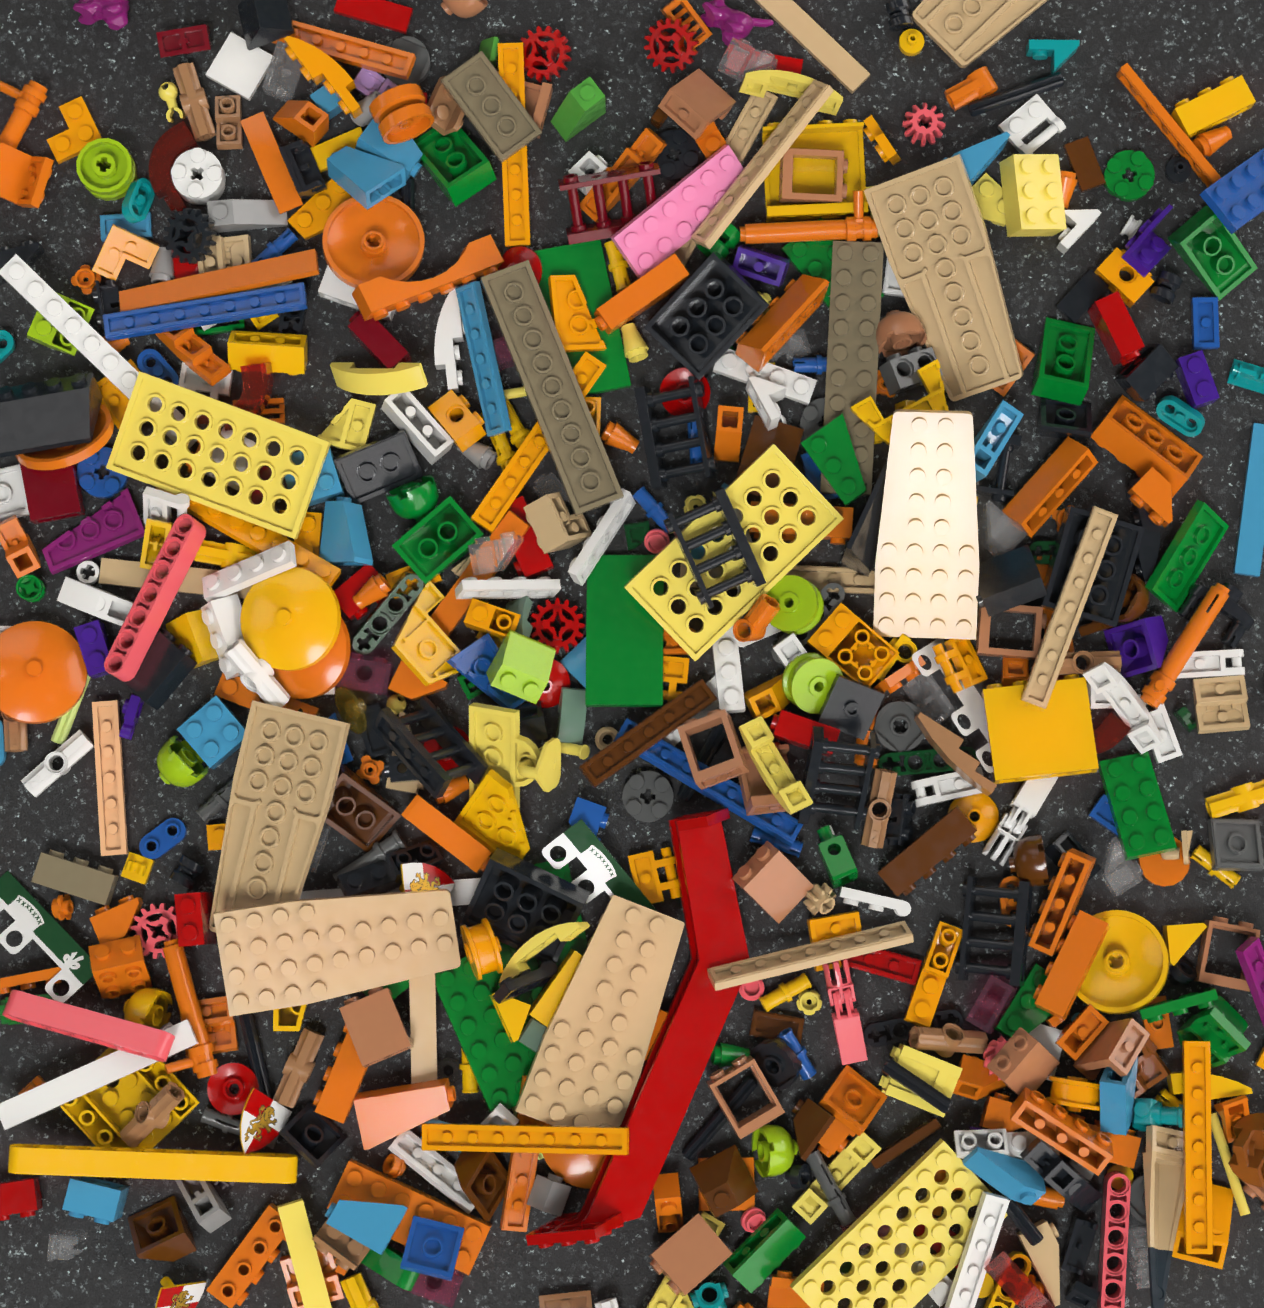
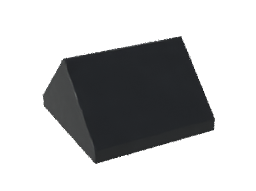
M241 0L239 3L238 11L246 46L249 51L295 33L287 0Z
M1041 397L1036 435L1066 439L1069 436L1075 441L1086 442L1092 435L1091 403L1082 402L1081 406Z
M310 1101L280 1130L279 1134L317 1169L345 1141L347 1136L326 1116L316 1113V1106Z

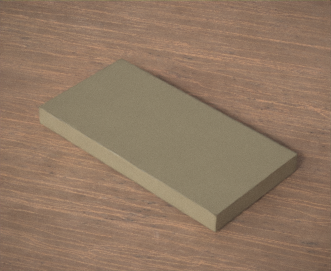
M482 51L441 80L442 85L501 163L542 134L540 128Z

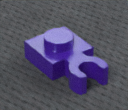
M131 694L130 699H126L124 702L122 713L125 714V720L119 737L132 740L136 723H138L144 701L139 696Z

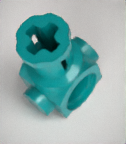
M1136 1098L1134 1100L1132 1127L1138 1131H1146V1127L1150 1125L1163 1127V1125H1178L1179 1128H1183V1104H1180L1179 1107L1163 1106L1162 1102L1155 1099Z
M708 1282L701 1285L695 1292L690 1293L694 1308H727L725 1298H728L729 1294L725 1282L716 1284ZM707 1288L714 1289L717 1293V1298L713 1302H706L702 1298L703 1291Z

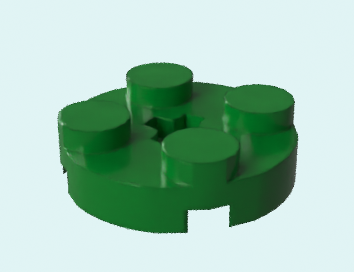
M1121 151L1115 154L1106 164L1103 173L1106 182L1104 186L1109 194L1121 199V201H1137L1143 198L1153 186L1155 178L1154 167L1141 151ZM1126 170L1134 172L1133 182L1123 179L1122 175L1126 173Z

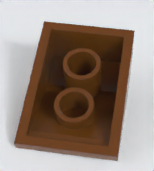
M755 415L737 477L772 444H775L794 465L804 429L779 422L777 428L768 431L761 417ZM770 473L765 478V483L769 488H774L779 483V477L775 473ZM757 491L749 492L750 494L760 496Z
M341 763L325 823L364 851L369 852L373 849L374 843L379 842L400 818L401 813L356 773Z

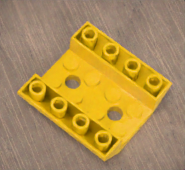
M109 1047L96 1060L118 1050ZM159 1061L119 1079V1084L116 1087L105 1085L60 1107L95 1146L133 1148L121 1140L119 1132L134 1118L135 1109L141 1101L150 1102L168 1082L176 1083L183 1090L185 1098L170 1112L167 1125L163 1129L154 1128L136 1147L153 1149L200 1102L174 1073L166 1074L164 1062Z

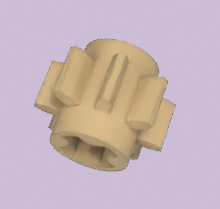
M825 882L822 886L813 884L814 887L807 892L806 900L803 903L813 915H816L818 912L821 914L829 913L835 906L833 898L836 897V894Z

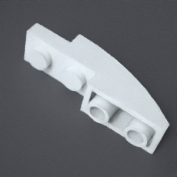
M455 289L448 294L439 316L435 335L434 356L436 370L446 369L448 391L452 389L454 393H459V385H463L462 370H457L456 360H461L459 345H454V343L464 342L463 334H465Z
M65 577L57 601L120 626L123 625L134 603L69 577Z
M1006 1129L954 1131L956 1157L964 1159L976 1147L1024 1160L1020 1154L1037 1138V1136L1030 1132H1006ZM1049 1145L1058 1155H1060L1059 1150Z

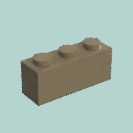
M50 849L49 854L41 852L31 882L102 905H110L119 876L112 874L114 869L102 865L95 869L88 866L89 861L77 857L70 861L64 859V853Z

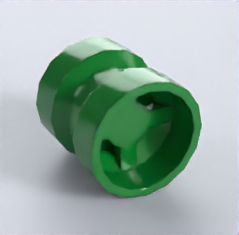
M24 575L17 581L16 591L24 600L35 603L44 598L46 586L42 580L34 575Z

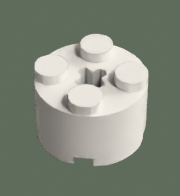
M194 148L182 153L174 162L171 169L172 181L185 201L194 205H207V201H216L221 197L225 189L226 176L219 160L211 152L201 148ZM198 174L202 175L203 179L199 180L195 176Z

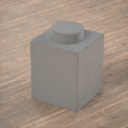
M549 1173L548 1177L537 1174L527 1205L561 1217L571 1186L562 1183L563 1178Z

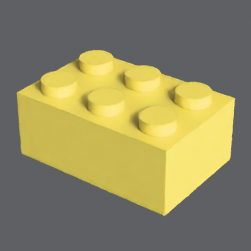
M1013 154L999 162L1007 237L1054 236L1067 229L1058 154Z

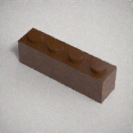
M956 806L882 867L878 874L897 897L901 893L907 896L917 887L914 883L918 879L923 877L926 880L937 871L934 867L941 860L946 863L957 854L954 850L959 845L963 844L966 847L976 838L974 833L977 831V828L963 811Z

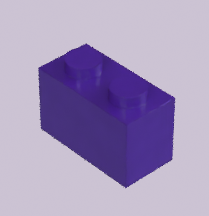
M742 244L737 249L733 267L741 275L780 287L784 283L790 259Z
M1202 350L1180 357L1175 361L1179 366L1175 371L1189 406L1197 409L1212 404L1220 398Z
M95 620L74 627L89 677L96 679L108 675L109 673L104 668V662L111 649L104 623L100 620Z

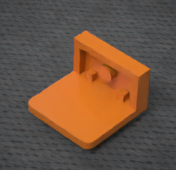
M0 143V198L24 208H39L45 196L44 190L47 181L52 174L54 160L47 157L30 156L7 144Z
M140 935L88 946L92 973L102 998L113 999L121 995L136 993L140 989L152 988V980L145 963Z
M777 1270V1274L771 1273L767 1308H810L790 1286L798 1276H793V1272ZM824 1282L821 1284L822 1292H824Z

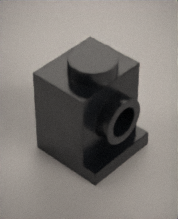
M388 756L389 762H384L385 778L390 777L391 783L419 781L408 768L406 772L400 773L398 766L403 762L397 756Z

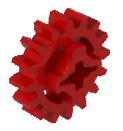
M667 17L665 23L661 19L658 20V28L651 26L649 30L652 35H646L644 38L649 41V44L644 46V49L650 50V54L646 58H654L653 67L659 64L662 65L661 72L667 71L668 67H670L671 73L677 72V66L681 71L686 69L685 62L692 64L694 60L691 55H697L699 52L693 49L695 45L699 44L698 40H693L692 38L697 32H689L690 23L681 25V18H677L674 23L672 17ZM667 28H673L677 31L672 34H669L667 31L663 30ZM684 38L687 42V49L684 47ZM671 40L675 42L673 45L674 49L672 50L668 48L670 45L669 41ZM656 42L659 43V52L656 48ZM674 56L679 61L671 62L666 59Z
M537 26V33L534 34L528 30L529 38L521 37L520 39L524 43V72L528 71L527 76L531 79L536 75L538 82H541L543 77L548 82H551L552 75L558 78L561 77L560 69L568 70L564 63L565 61L569 62L572 60L570 56L566 55L572 49L570 46L565 45L568 39L565 36L561 37V32L558 29L553 32L552 28L547 26L545 31H543L540 26ZM549 38V39H552V40H550V41H548V42H544V41H541L540 39ZM540 47L546 50L549 61L542 57ZM560 53L558 61L556 62L557 54ZM540 66H545V67H547L548 69H546V70H539V69H536L535 67L539 68Z
M556 598L554 604L546 600V607L543 608L538 605L536 609L539 614L532 613L531 618L536 621L530 623L533 626L532 629H535V632L531 634V638H538V642L555 648V654L559 653L560 648H563L567 653L569 652L568 645L571 644L573 647H576L578 643L575 638L582 639L583 634L578 631L585 628V624L579 623L583 618V614L576 615L575 612L578 607L576 605L572 608L568 607L569 600H566L564 604H560L559 598ZM552 611V616L548 620L543 619L541 621L546 613ZM562 611L566 612L572 620H567L562 615ZM556 616H558L559 624L564 626L560 628L558 637L556 636L555 628L550 627L554 625ZM573 632L570 638L562 642V637L566 633ZM542 633H548L552 637V641L546 639Z

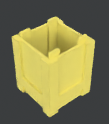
M899 1043L898 1048L893 1046L890 1056L894 1058L893 1060L951 1099L963 1068ZM888 1075L887 1077L881 1076L878 1084L882 1087L881 1092L944 1118L945 1113H942Z

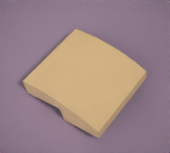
M248 234L231 237L213 236L212 240L217 244L216 246H210L213 252L212 255H205V261H198V271L201 274L251 263V237Z
M1244 675L1193 679V698L1198 734L1249 730L1250 720L1246 703L1248 695Z

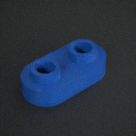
M146 349L139 354L137 365L142 372L163 380L170 378L172 383L179 384L178 374L158 351ZM154 359L156 361L155 366L148 367L147 362Z
M177 818L165 820L141 839L139 844L141 854L148 859L162 857L185 839L187 835L185 823ZM171 826L177 828V833L174 836H171L168 832ZM152 841L156 843L154 851L148 849V844Z

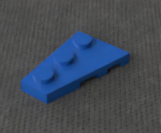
M489 633L483 635L446 661L501 707L514 709L526 701L490 685L486 672L499 648Z

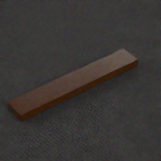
M703 679L699 680L580 765V771L592 787L596 788L674 732L677 727L682 726L685 721L692 719L713 704L717 697Z

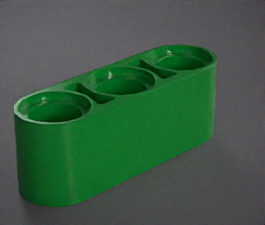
M387 1245L382 1255L370 1250L361 1262L396 1286L410 1292L420 1273L400 1269L403 1254L390 1245Z

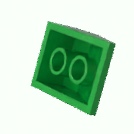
M432 128L414 140L423 153L420 161L455 207L497 180L489 160L461 128L457 132L444 136Z
M1204 206L1167 238L1182 260L1215 297H1218L1219 301L1258 269L1235 233L1231 234L1209 206Z
M1046 317L1033 375L1031 395L1081 406L1089 388L1095 328Z
M449 496L396 541L392 547L426 585L483 540L484 534L453 498Z

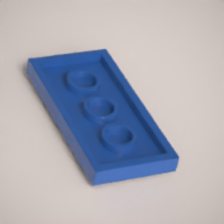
M1264 148L1200 194L1231 234L1264 211Z

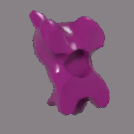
M79 0L73 5V9L82 14L78 19L81 24L92 25L99 20H104L110 29L120 30L129 22L127 16L129 0Z
M713 0L702 4L706 13L702 14L700 18L706 26L721 29L722 41L729 47L740 46L753 27H768L774 24V21L771 19L750 17V15L743 11L731 9L725 5L724 0Z

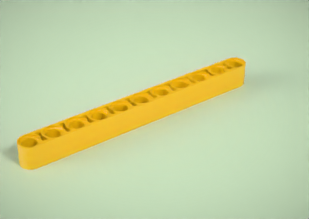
M10 1144L8 1157L9 1173L32 1175L292 1184L297 1182L298 1155L285 1153L250 1152L244 1154L243 1152Z

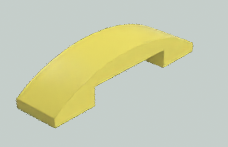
M781 70L752 71L745 74L739 92L764 98L766 91L800 98L814 79L798 73ZM834 90L818 112L836 116L843 102V96Z
M332 362L330 364L336 385L351 393L391 395L418 390L428 385L421 363H398L395 368H356L354 362Z
M760 716L739 726V731L752 761L781 806L791 815L812 805L813 801L802 782L796 781L773 743L774 736L763 717Z
M564 923L538 933L522 945L506 965L499 983L508 977L517 978L519 974L530 969L526 962L557 938L560 942L571 941L590 927L589 923Z
M865 1132L860 1136L857 1135L827 1165L840 1190L882 1149ZM817 1179L810 1184L792 1205V1208L810 1225L828 1207L826 1203L828 1199Z

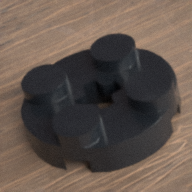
M684 130L664 131L658 136L667 143V146L653 162L658 163L661 174H657V176L669 179L670 181H680L696 168L699 149L695 140ZM670 150L680 152L678 161L675 162L673 159L667 158Z
M780 1037L761 1041L753 1048L750 1054L755 1059L768 1084L778 1087L776 1090H784L791 1086L798 1078L799 1072L802 1069L801 1061ZM775 1061L778 1064V1067H773L771 1063Z

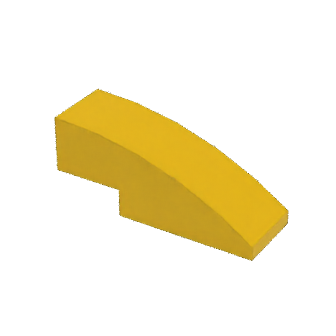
M1183 1071L1171 1072L1167 1076L1169 1093L1173 1095L1183 1093ZM1211 1074V1100L1253 1094L1252 1088Z

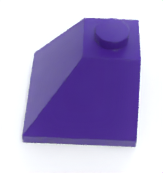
M1162 615L1144 618L1104 631L1109 651H1120L1122 659L1120 674L1124 678L1161 668L1168 643Z

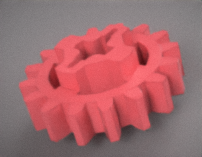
M161 903L159 909H157L155 904H150V911L142 908L143 916L134 917L138 924L131 926V929L135 930L136 935L141 937L142 946L145 948L144 956H148L153 952V959H158L160 953L165 958L163 949H158L156 946L162 941L178 938L176 915L174 914L175 907L171 906L166 910V903ZM154 914H163L157 921L148 919ZM172 921L176 926V934L171 929L170 924ZM163 925L162 931L168 936L158 935L156 937L157 932L151 926L160 927ZM143 928L147 931V941H145L143 936Z

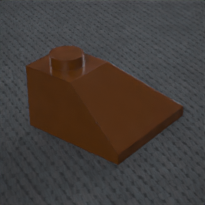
M808 1097L804 1101L799 1099L791 1110L794 1113L792 1122L798 1155L804 1161H806L835 1120L832 1114Z
M735 1144L689 1168L711 1214L715 1218L738 1207L759 1192Z
M462 1151L454 1164L460 1186L482 1218L489 1222L505 1195L508 1172L494 1152Z
M175 1195L127 1218L136 1255L139 1259L174 1262L197 1250L192 1231Z

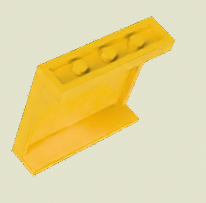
M846 119L842 123H832L831 120L818 121L817 124L807 125L790 146V148L844 151V158L848 159L847 174H843V183L847 184L846 199H842L841 203L825 204L779 203V161L764 180L766 222L818 220L819 218L843 219L854 216V190H863L864 216L868 215V202L864 193L866 189L863 143L864 122H858L856 119ZM779 122L769 123L767 126L762 127V145L780 124ZM793 158L792 193L834 195L835 160Z
M1078 674L1064 676V680H1057L1046 709L1020 700L1027 683L1026 680L1013 682L1012 686L1002 687L1000 683L987 685V689L982 690L981 695L984 700L993 766V783L1002 784L1097 772L1099 766L1085 677L1079 678Z

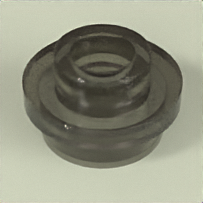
M450 1057L440 1060L437 1064V1078H449L450 1084L454 1083L461 1075V1070H459L460 1063ZM449 1065L453 1068L452 1075L444 1073L445 1066Z

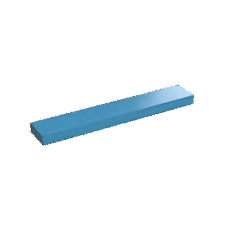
M473 281L455 288L487 437H493L511 431L512 428L480 281Z
M1253 423L1233 574L1260 577L1264 548V424Z

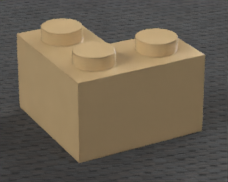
M560 492L546 494L523 507L527 522L532 526L537 537V543L544 554L569 549L592 535L583 514L577 516L569 514Z

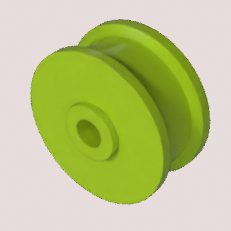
M786 575L766 593L770 597L775 598L780 604V610L770 624L785 633L804 634L812 630L822 617L824 602L821 592L814 584L800 576Z
M804 653L795 657L787 665L782 677V689L786 698L792 704L805 712L819 714L836 675L843 676V674L834 662L817 653Z

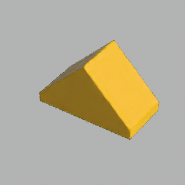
M147 518L140 568L149 570L152 568L173 523Z
M1204 923L1162 926L1163 938L1169 955V965L1174 966L1207 925Z
M493 993L489 996L510 1043H513L520 1037L531 1005L514 998L498 1004L493 998L495 994Z

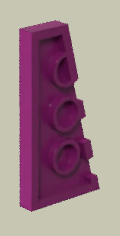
M128 488L120 493L121 495L112 502L108 501L101 506L102 509L94 515L82 520L81 524L72 531L68 530L42 549L49 570L53 575L144 537L145 528Z

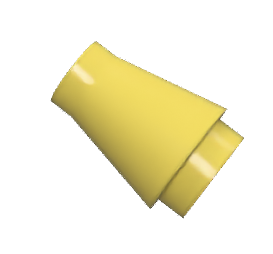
M635 323L623 325L621 331L625 357L631 363L646 359L649 348L638 332Z

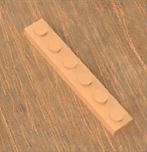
M119 701L92 702L101 856L128 854L122 740L119 737L121 730Z

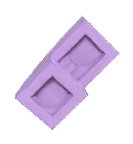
M361 68L353 79L356 86L355 90L365 97L374 91L382 94L398 86L377 72Z

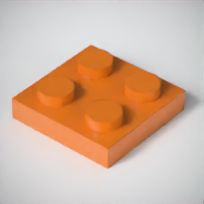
M846 1065L818 1104L860 1136L888 1096L850 1066Z

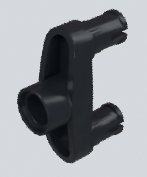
M1223 582L1222 585L1230 591L1228 593L1229 598L1221 608L1220 613L1230 618L1232 625L1224 638L1221 639V642L1225 645L1229 644L1228 647L1231 649H1236L1244 633L1249 631L1254 624V620L1237 604L1243 593L1233 585ZM1193 584L1188 592L1189 597L1180 611H1178V615L1181 617L1186 615L1184 619L1189 621L1210 588ZM1217 596L1214 598V600H1213L1212 603L1210 604L1211 607L1213 606V604H1214L1215 601L1217 600V598H1218Z

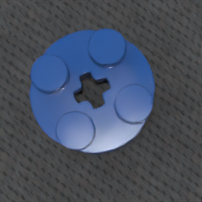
M102 447L94 455L78 463L77 479L79 484L93 497L102 499L115 496L114 494L123 490L128 482V476L107 468L106 470L110 471V473L105 475L104 479H100V476L96 474L97 469H101V466H107L112 448Z

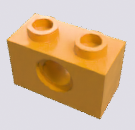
M1116 248L1094 273L1109 285L1108 289L1111 292L1115 293L1118 291L1123 302L1131 308L1154 283V280L1151 278L1152 274L1150 272L1145 277L1139 274L1121 258L1126 250ZM1127 271L1131 275V280H1122L1119 272Z
M451 389L430 405L428 409L437 423L454 440L456 446L463 453L486 435L482 427L485 422L476 411L470 412L468 408L471 405L462 394L457 396Z

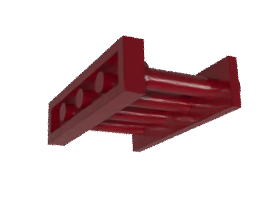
M643 161L634 167L582 176L573 173L564 175L563 179H558L560 191H568L573 221L571 227L566 228L569 245L610 238L636 217L632 212L628 179L643 177L647 207L656 201L653 175L661 174L658 163ZM618 181L623 216H621V219L611 220L607 216L603 184ZM593 186L598 220H596V223L586 225L582 220L577 188Z

